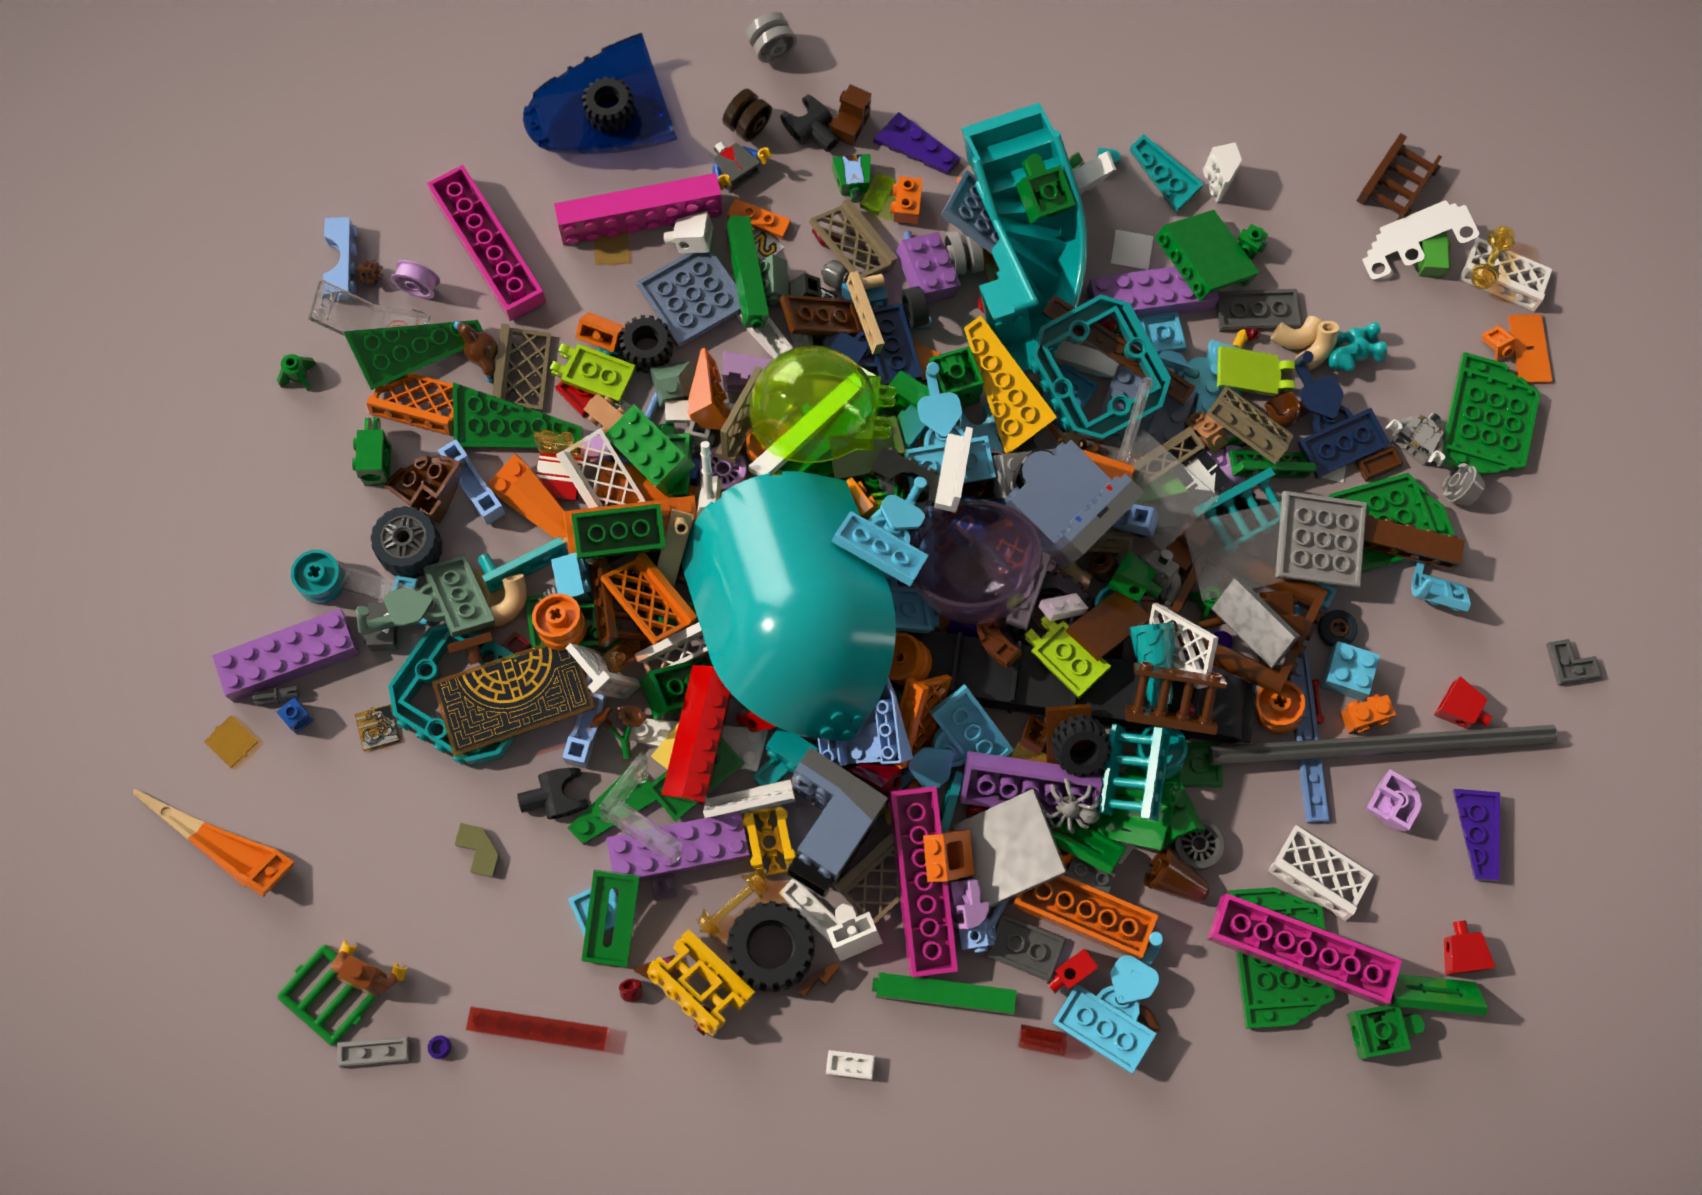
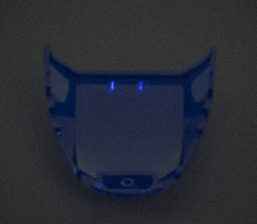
M642 33L608 45L591 58L589 56L584 57L583 62L575 67H567L565 73L559 77H552L533 92V98L528 106H525L523 112L524 127L530 139L540 148L555 153H620L649 148L677 140ZM603 77H608V79L616 77L617 81L621 79L624 81V84L627 83L634 100L635 116L631 118L632 122L630 125L626 124L624 130L620 128L618 129L619 132L616 133L614 131L606 133L605 130L599 132L597 128L594 129L588 123L583 107L582 95H584L585 88H589L588 84L591 82L595 83V80L598 78L602 80ZM607 102L601 105L600 107L611 108L615 106L617 103Z

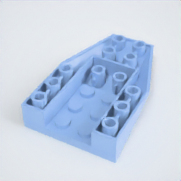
M889 678L877 705L853 739L850 741H838L818 738L820 754L839 766L868 762H881V764L902 763L913 759L896 694Z

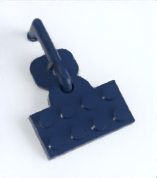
M902 303L872 309L884 341L881 353L872 355L866 335L862 331L855 338L846 333H838L826 337L823 342L826 357L809 360V354L806 351H800L797 354V370L799 373L830 368L832 372L840 374L853 371L859 365L867 370H877L882 388H886L900 370L913 376L917 381L923 379Z
M1305 351L1295 360V370L1304 385L1300 391V397L1306 409L1316 413L1313 419L1314 434L1299 440L1297 443L1306 461L1315 463L1316 471L1313 474L1318 479L1391 444L1372 408L1353 416L1349 409L1340 405L1344 393L1334 377L1324 376L1318 380H1313L1305 363H1311L1314 356L1311 351Z

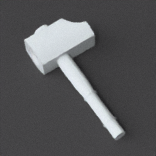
M707 441L701 443L700 455L702 456L701 471L703 477L700 481L697 517L710 502L714 503L721 498L722 482L718 476H712L710 444Z

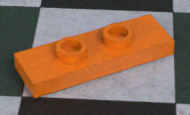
M736 198L727 213L728 219L730 215L750 216L752 228L782 240L791 223V219Z

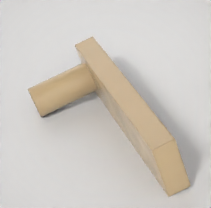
M858 271L850 272L846 284L872 355L881 353L884 341L865 290L884 286V277L882 274L860 278Z
M676 509L671 511L665 533L666 548L660 551L656 565L673 587L694 514Z

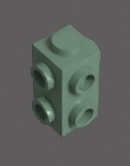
M772 254L760 260L759 266L766 302L771 305H777L780 303L782 295H788L787 261Z

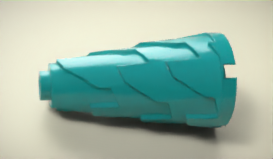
M1174 622L1129 627L1135 658H1138L1139 664L1142 661L1154 664V666L1174 669ZM1149 676L1146 695L1150 706L1157 707L1162 678ZM1173 681L1171 682L1166 709H1168V704H1172Z

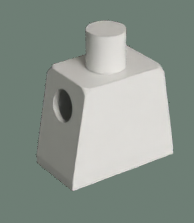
M705 211L677 219L674 231L664 232L665 244L675 243L680 254L709 252L713 225L708 212Z

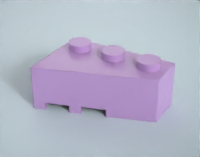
M723 351L722 375L724 392H742L755 367L758 366L762 368L763 393H786L787 362Z

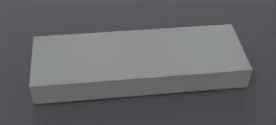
M408 1036L337 1043V1067L410 1061V1039Z

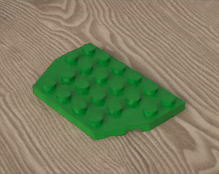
M1463 352L1443 436V454L1445 459L1440 466L1459 470L1458 465L1466 463L1469 466H1474L1481 476L1524 469L1527 463L1541 392L1535 387L1530 386L1521 376L1518 378L1509 370L1510 367L1505 363Z
M1409 473L1331 493L1328 496L1367 502L1366 514H1370L1376 519H1390L1397 524H1410L1417 529L1434 530L1437 534L1456 536L1444 506L1439 501L1436 502L1427 493V490L1422 485H1419L1416 479ZM1363 548L1361 573L1408 559Z
M1271 887L1228 891V894L1325 930L1321 906L1284 893L1280 889ZM1236 951L1246 1029L1292 1026L1335 999L1334 988Z

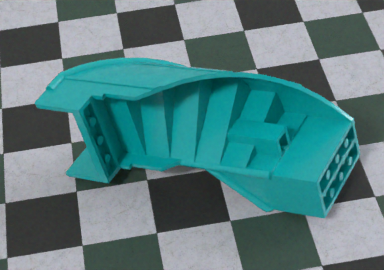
M1040 102L961 128L967 160L977 179L975 187L999 236V241L991 250L999 268V271L996 272L998 280L979 285L986 322L1025 374L1033 372L1030 366L1032 362L1030 358L1040 327L1052 321L1042 314L1043 310L1053 295H1056L1074 308L1078 306L1087 262V228L1081 196L1061 134L1058 130L1053 129ZM1031 154H1039L1043 159L1046 170L1061 165L1076 205L1066 212L1030 224L1016 184L1024 177H1027L1022 166L1023 161ZM1061 343L1049 349L1052 357L1056 354Z

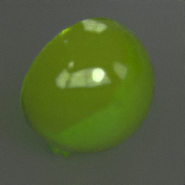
M818 345L796 347L775 357L758 375L749 399V422L754 437L765 449L774 455L789 461L802 463L825 462L840 458L855 450H873L874 439L889 438L893 421L889 417L878 416L879 407L894 406L896 402L894 397L897 394V390L891 385H882L881 376L867 375L855 360L841 351Z

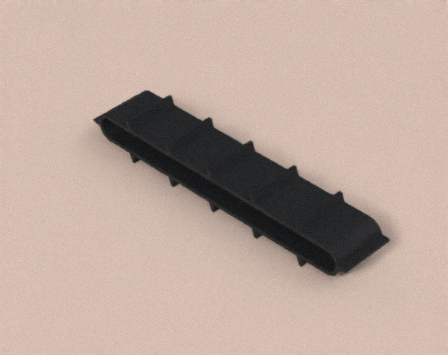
M900 631V633L909 634L921 641L930 650L932 668L926 679L946 674L952 677L947 697L965 684L982 707L1006 710L1008 713L1014 711L1045 716V707L1090 704L1092 719L1096 718L1102 725L1112 726L1113 724H1118L1124 727L1126 731L1131 729L1144 731L1152 726L1125 720L1124 712L1126 705L1132 706V704H1135L1140 675L1134 673L1133 666L1134 663H1138V660L1134 662L1103 657L1111 666V669L1078 698L1031 653L1034 646L1023 645L1021 641H1018L1017 644H1012L1021 649L1022 656L1007 669L986 652L979 638L964 636L961 632L955 635L930 631L929 633ZM1222 675L1227 685L1226 688L1217 687L1211 714L1213 719H1216L1218 726L1216 735L1180 730L1186 740L1192 738L1227 744L1251 743L1256 685L1248 683L1242 678ZM1172 680L1173 698L1171 699L1172 704H1168L1167 710L1177 713L1180 710L1185 682ZM894 682L892 683L893 690L904 691V687ZM1208 687L1193 688L1191 703L1195 708L1194 716H1199L1203 712ZM1145 695V708L1154 709L1155 707L1150 706L1147 695Z

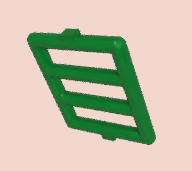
M322 945L304 965H299L294 971L296 973L295 976L278 993L277 998L330 1046H335L353 1025L357 1026L363 1019L361 1016L377 998L368 994L334 1034H331L323 1025L356 988L346 985L317 1019L313 1018L306 1010L338 975L330 969L300 1004L295 1002L289 995L325 956L333 962L337 956V953L329 946Z

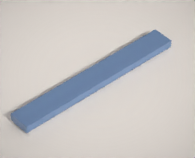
M1305 650L1302 658L1297 657L1295 660L1298 666L1294 675H1288V681L1295 683L1302 690L1305 697L1304 716L1300 725L1294 730L1296 741L1319 740L1308 650ZM1322 759L1298 760L1306 823L1329 822Z

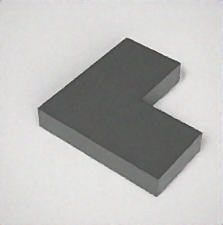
M1570 639L1548 642L1546 644L1557 685L1602 677L1596 656L1575 659Z

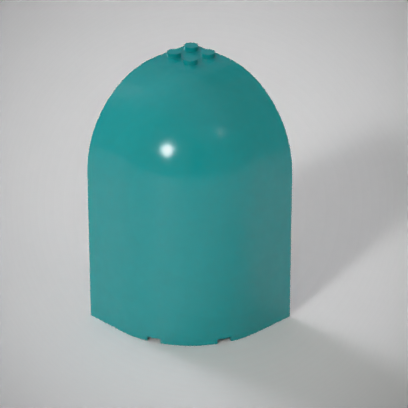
M783 471L782 475L770 476V473L744 480L722 492L721 498L714 503L710 502L700 513L689 531L681 560L683 572L713 667L730 693L747 709L768 723L802 736L850 741L877 705L885 688L892 665L896 635L895 609L884 572L832 542L835 533L850 511L860 516L845 480L798 471Z

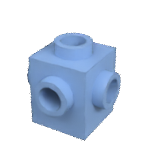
M982 922L980 925L970 929H959L962 950L974 949V953L988 951L987 946H993L994 940H996L995 928L991 926V922Z

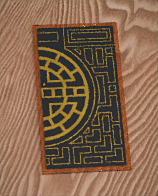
M545 644L432 682L454 757L596 709L580 664L568 650H553Z

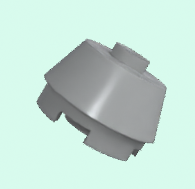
M1462 463L1458 465L1459 470L1454 475L1448 474L1442 488L1445 490L1443 495L1447 501L1468 506L1480 497L1485 488V481L1474 466Z

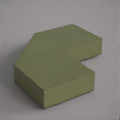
M460 823L454 845L476 850L470 872L494 878L499 854L482 827Z

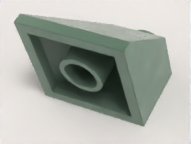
M691 360L650 368L660 408L665 407V401L689 399L694 379Z

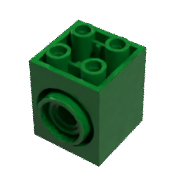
M970 346L929 358V363L935 362L940 367L939 372L936 374L940 394L946 392L956 394L960 399L961 409L980 402L984 381Z

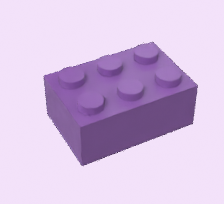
M939 232L901 241L895 253L909 287L919 286L924 293L927 303L954 297L961 284Z

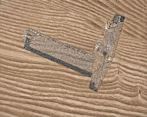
M640 753L599 805L600 819L607 824L611 822L669 864L672 862L675 864L683 853L680 849L684 843L625 803L638 784L642 785L649 776V773H647L649 769L648 757Z

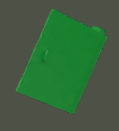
M1100 768L1099 770L1101 771L1102 779V776L1105 774V769ZM1121 772L1118 775L1120 778L1145 780V777ZM1164 781L1158 822L1141 818L1139 811L1113 809L1112 816L1100 813L1098 821L1089 824V828L1117 842L1162 852L1175 804L1180 800L1181 790L1178 789L1177 784ZM1117 786L1115 800L1143 801L1144 789Z

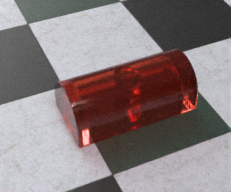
M1021 1024L1017 1047L1064 1057L1067 1048V1033Z

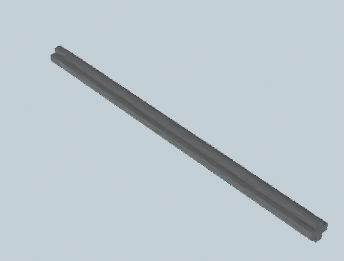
M1554 725L1211 746L1208 748L1210 765L1215 766L1544 745L1556 743L1558 736L1555 734L1556 727Z

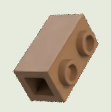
M596 394L584 408L589 414L587 418L596 426L600 423L604 433L626 413L621 407L615 409L616 403L609 397L605 396L603 399L599 394Z
M1200 410L1184 420L1185 427L1191 426L1205 445L1203 449H1206L1211 454L1229 443L1224 427Z

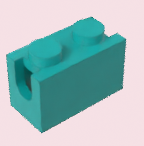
M779 727L766 744L767 748L765 749L771 759L777 762L781 760L786 764L785 767L795 773V769L810 747L818 751L817 747L799 735Z

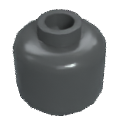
M831 260L823 266L821 271L823 282L830 287L842 290V284L847 282L850 274L838 260Z

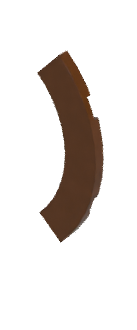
M994 576L981 593L982 597L976 606L975 624L978 637L986 652L1000 665L1008 669L1022 656L1021 649L1014 646L1002 635L998 625V615L1004 599L1013 588L1012 583Z

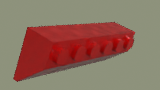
M692 666L662 796L706 805L732 696L718 677L713 666Z

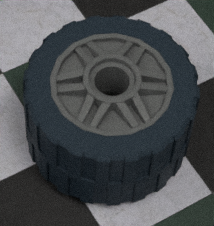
M408 506L393 508V510L387 511L382 517H379L372 528L370 538L372 550L384 569L394 576L398 575L408 578L423 576L424 567L438 563L440 560L443 546L440 534L432 519L425 512L418 510V508H410Z

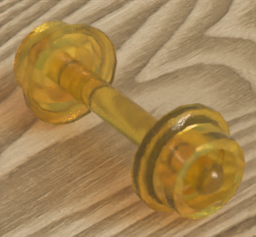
M1498 226L1489 233L1487 241L1493 249L1486 264L1481 263L1473 266L1471 282L1474 286L1480 289H1488L1497 282L1499 273L1493 266L1500 251H1509L1515 244V233L1511 228Z
M755 871L748 875H742V879L747 884L743 890L712 916L705 909L702 910L701 916L696 920L701 926L700 932H706L710 938L718 933L722 934L723 930L717 923L748 896L754 893L760 900L763 899V894L769 889L764 882L765 877L759 876Z

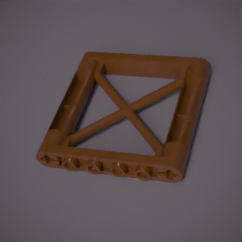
M1207 538L1170 610L1180 615L1205 564L1217 569L1225 588L1231 582L1227 571L1230 570L1272 590L1293 592V606L1298 605L1309 611L1304 620V638H1298L1294 643L1282 667L1277 665L1276 668L1271 669L1258 655L1259 662L1217 643L1213 662L1214 666L1279 695L1288 675H1294L1298 666V663L1295 662L1296 658H1302L1307 647L1303 645L1304 641H1310L1314 632V629L1311 628L1312 624H1318L1322 615L1319 609L1328 590L1307 581L1275 577L1276 567L1238 550L1229 555L1226 552L1219 555L1217 551L1223 548L1224 544ZM1220 617L1194 624L1205 630L1226 623ZM1172 621L1174 622L1176 633L1177 631H1179V628L1177 626L1176 621ZM1190 629L1187 630L1190 641L1194 640L1192 631ZM1180 634L1177 638L1182 647L1185 644ZM1204 638L1202 641L1205 649L1208 650L1209 640ZM1195 643L1192 646L1196 656H1198L1200 652L1197 644Z

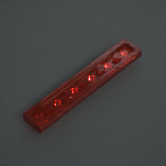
M471 1006L466 1030L604 1052L609 1031L608 1027Z

